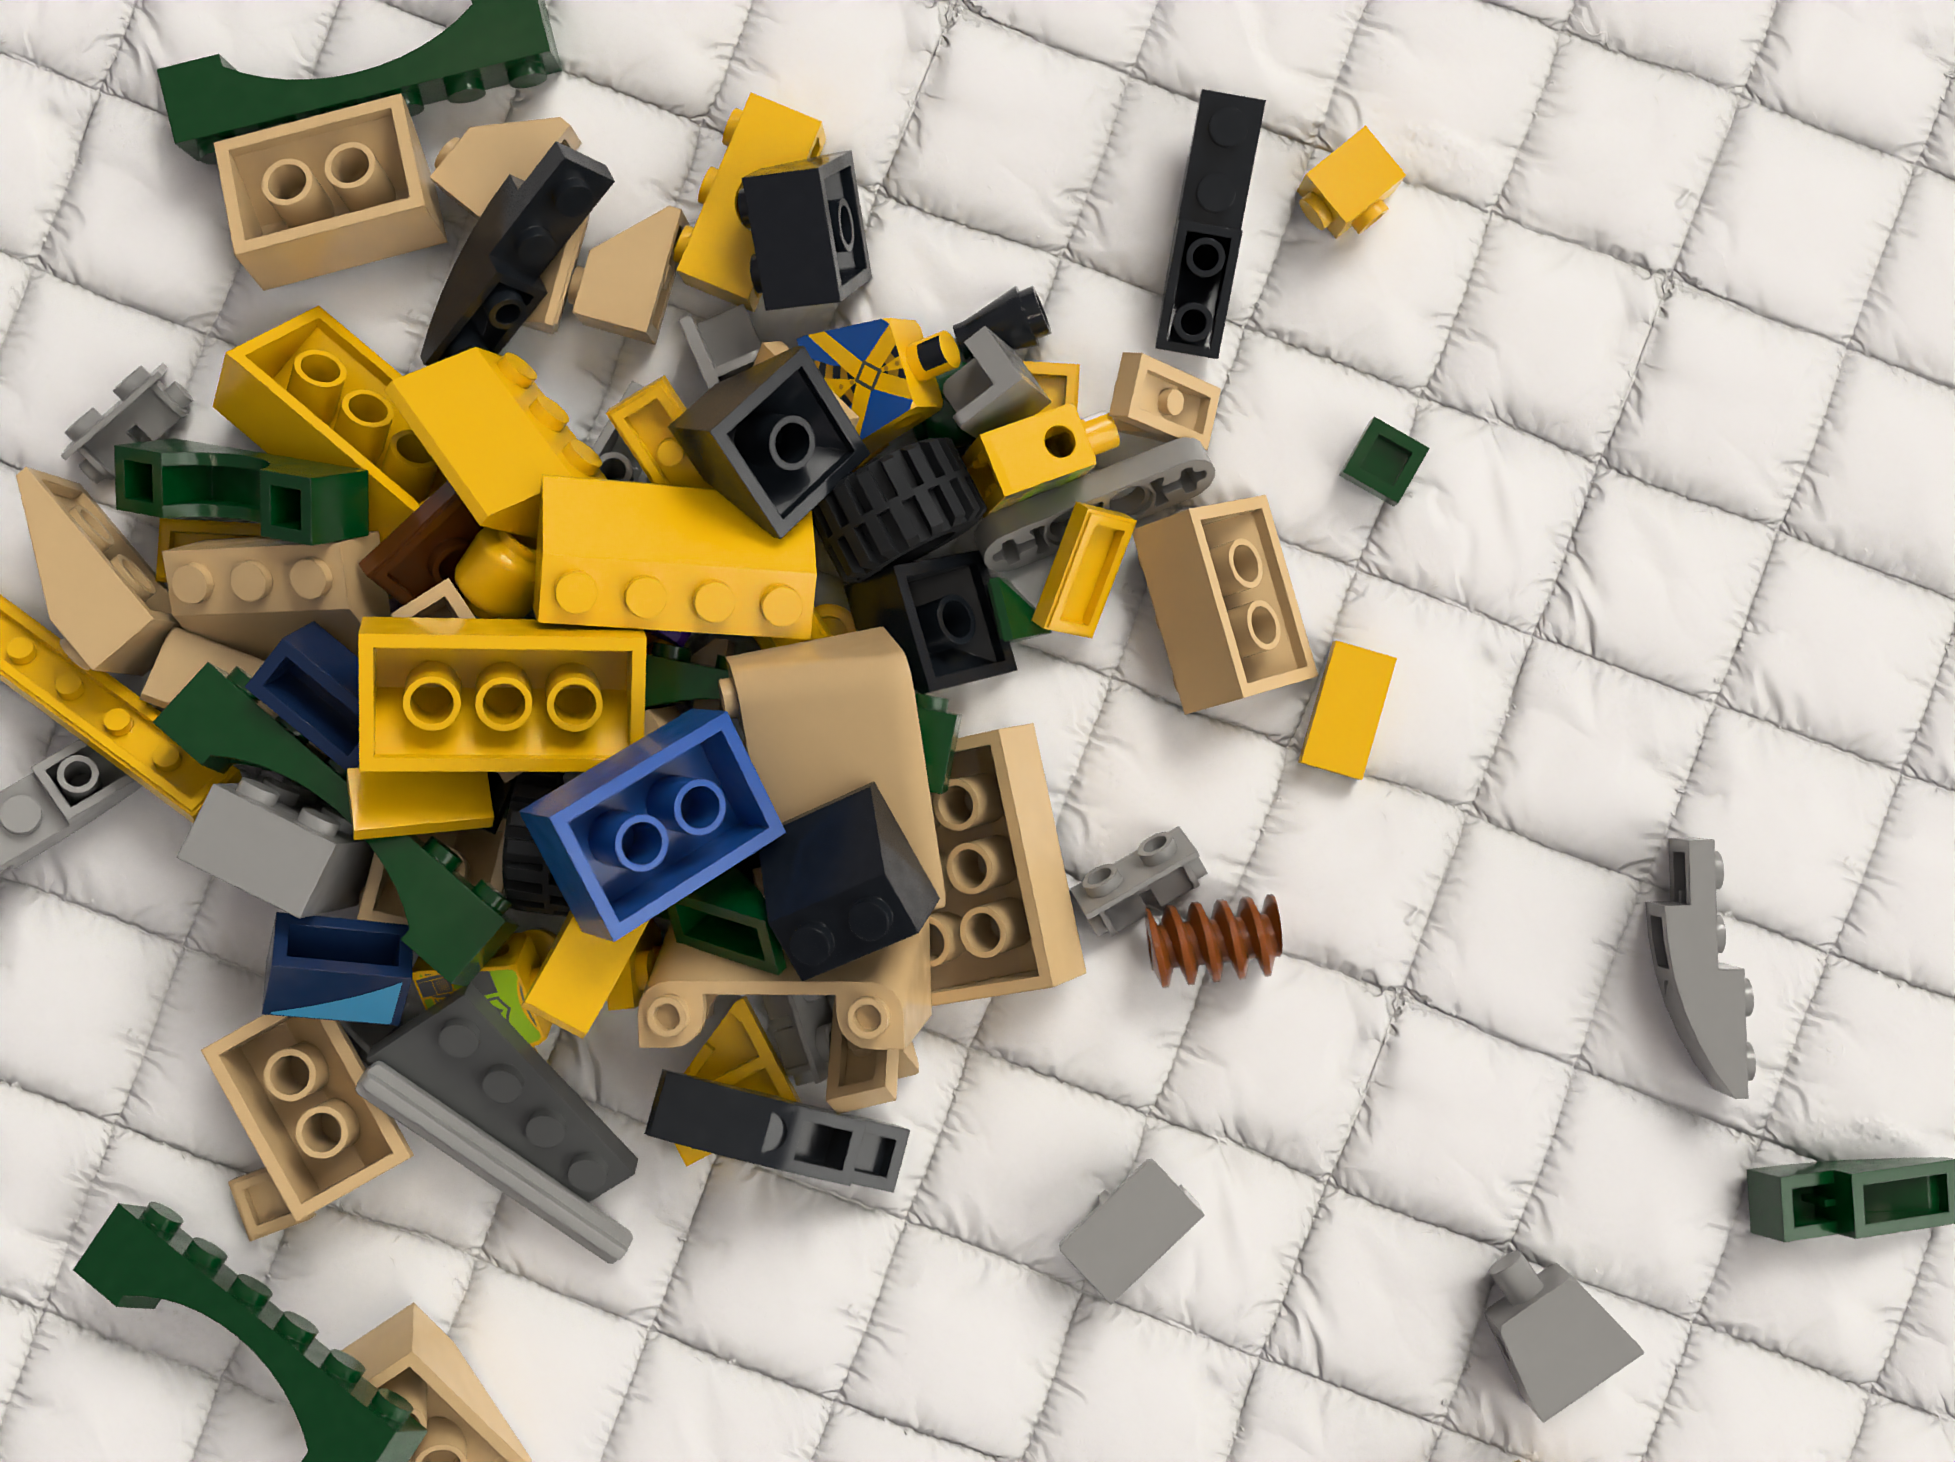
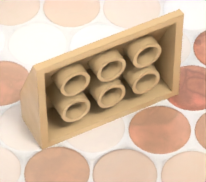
M1034 723L958 738L948 791L943 794L930 792L945 889V907L933 910L929 916L932 1006L1053 988L1087 973Z

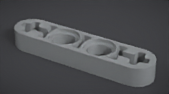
M1187 437L1175 439L988 515L977 525L974 531V541L985 565L989 569L996 572L1014 570L1057 553L1070 518L1058 523L1052 522L1060 515L1072 511L1076 501L1125 513L1133 519L1139 520L1201 494L1211 485L1215 478V468L1199 440ZM1137 486L1128 495L1122 498L1111 500V498L1118 492L1129 487Z

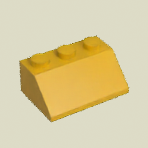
M474 347L391 380L384 391L480 526L537 539L542 474L608 480L600 470L602 466L600 457L588 445L575 437L566 425L569 422L567 413L556 402L542 393L534 382L537 379L536 372L526 361L513 353L507 352L502 356Z

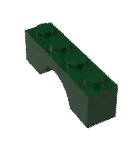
M175 438L114 445L116 510L159 518L218 517L248 520L261 523V537L310 546L369 536L368 470Z

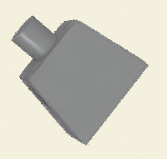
M1513 1251L1498 1259L1490 1267L1489 1273L1505 1297L1485 1311V1318L1522 1398L1543 1423L1644 1354L1640 1345L1558 1263L1552 1264L1536 1274L1522 1252Z

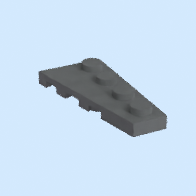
M471 982L467 987H460L372 1045L366 1058L371 1064L375 1061L384 1062L587 1202L594 1200L635 1174L638 1158Z

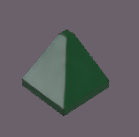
M1001 577L989 579L987 586L1001 640L1014 643L1052 633V630L1043 629L1031 621L1036 608L1008 579Z

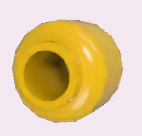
M484 527L477 533L455 568L456 585L464 595L463 600L474 615L481 619H522L532 610L537 539Z

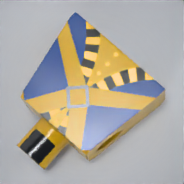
M884 318L804 335L796 339L798 346L805 347L830 389L860 417L855 429L870 454L941 410L943 399L936 376L958 368L961 362L958 346L949 332L942 330L924 338L921 327L916 320Z

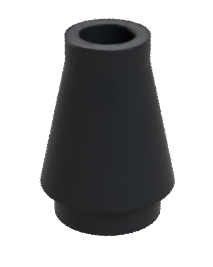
M1015 286L965 321L953 325L955 337L966 361L975 357L964 342L984 326L990 329L1013 350L1039 346L1038 339L1052 334L1046 313L1034 286L1021 291Z

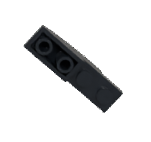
M1205 89L1201 90L1169 257L1155 344L1156 349L1213 359L1219 358L1243 233L1241 228L1266 100Z
M556 141L525 181L509 174L471 231L442 290L420 355L425 366L474 347L496 354L502 351L548 293L540 275L615 182L605 164Z
M662 1069L644 1134L781 1171L848 1186L856 1184L894 1193L910 1130L899 1125L852 1114H837L834 1110L791 1101L769 1093Z

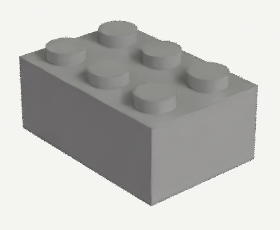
M242 777L239 783H218L212 785L176 858L300 919L358 906L360 892L366 885L374 851L365 839H353L352 824L336 809L318 802L319 796L288 777H284L282 782L264 777L260 783Z

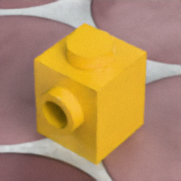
M1364 126L1305 174L1297 189V192L1302 197L1299 200V205L1305 216L1317 229L1324 230L1327 227L1336 239L1351 227L1358 234H1361L1389 210L1383 201L1395 192L1406 177V174L1367 126Z

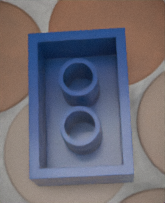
M690 709L519 811L581 931L612 942L622 938L786 833L728 712L720 710Z

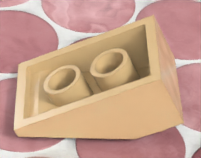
M25 467L16 475L49 618L64 636L60 640L62 649L74 663L85 670L92 669L93 671L144 676L153 668L170 629L177 627L185 630L172 616L168 587L164 583L156 581V573L80 483Z
M414 1302L341 1350L357 1359L365 1367L366 1371L362 1377L377 1389H389L405 1398L414 1409L410 1416L428 1430L408 1462H532V1459L455 1343Z

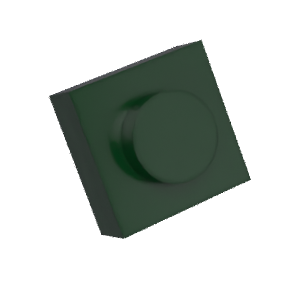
M1374 416L1369 421L1339 476L1388 504L1395 506L1401 500L1430 448Z

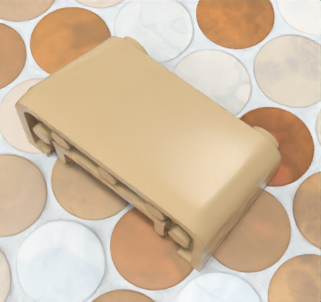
M882 626L727 656L726 662L729 678L718 680L723 711L728 712L731 719L738 718L744 734L747 753L781 823L871 782H875L940 897L933 910L944 908V881L912 676L904 651L887 630ZM761 867L752 869L754 885L765 898Z
M929 917L918 934L803 982L784 950L783 954L787 968L780 975H775L685 944L677 943L672 924L670 923L639 1001L637 1014L639 1048H673L684 1046L693 1040L702 1030L705 1020L714 1014V1002L718 995H836V1016L839 1029L848 1041L866 1049L905 1050L932 1016Z

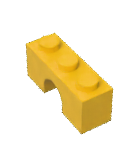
M750 92L743 110L735 108L732 111L723 133L722 143L728 147L719 169L713 166L708 169L699 190L698 202L703 204L697 222L694 227L689 225L684 227L674 250L673 260L679 263L676 270L686 285L737 306L744 304L746 310L755 312L762 293L756 292L751 280L750 260L751 256L755 254L752 233L742 224L739 214L738 194L739 190L743 188L742 177L761 168L820 156L826 142L822 121Z

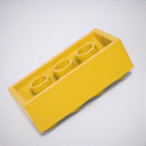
M319 305L225 353L212 407L267 454L368 470L369 531H379L380 542L389 536L447 481L442 471L384 391L391 380L402 375Z
M542 474L533 610L538 623L811 640L817 578L812 510L784 537L779 539L772 537L714 488Z
M362 617L358 633L359 772H586L644 737L647 637L644 629L538 623L537 619Z

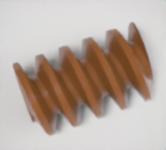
M1267 894L1261 913H1259L1251 897H1242L1239 901L1236 916L1233 915L1227 901L1224 899L1216 900L1211 919H1208L1199 902H1191L1185 922L1182 921L1174 905H1166L1163 909L1161 922L1158 925L1150 909L1145 907V925L1151 968L1154 970L1162 988L1169 987L1174 968H1180L1188 985H1195L1199 965L1206 966L1213 982H1220L1224 963L1231 962L1239 980L1246 979L1249 962L1254 959L1257 960L1264 976L1269 977L1272 975L1275 957H1280L1282 954L1281 920L1278 905L1273 894Z

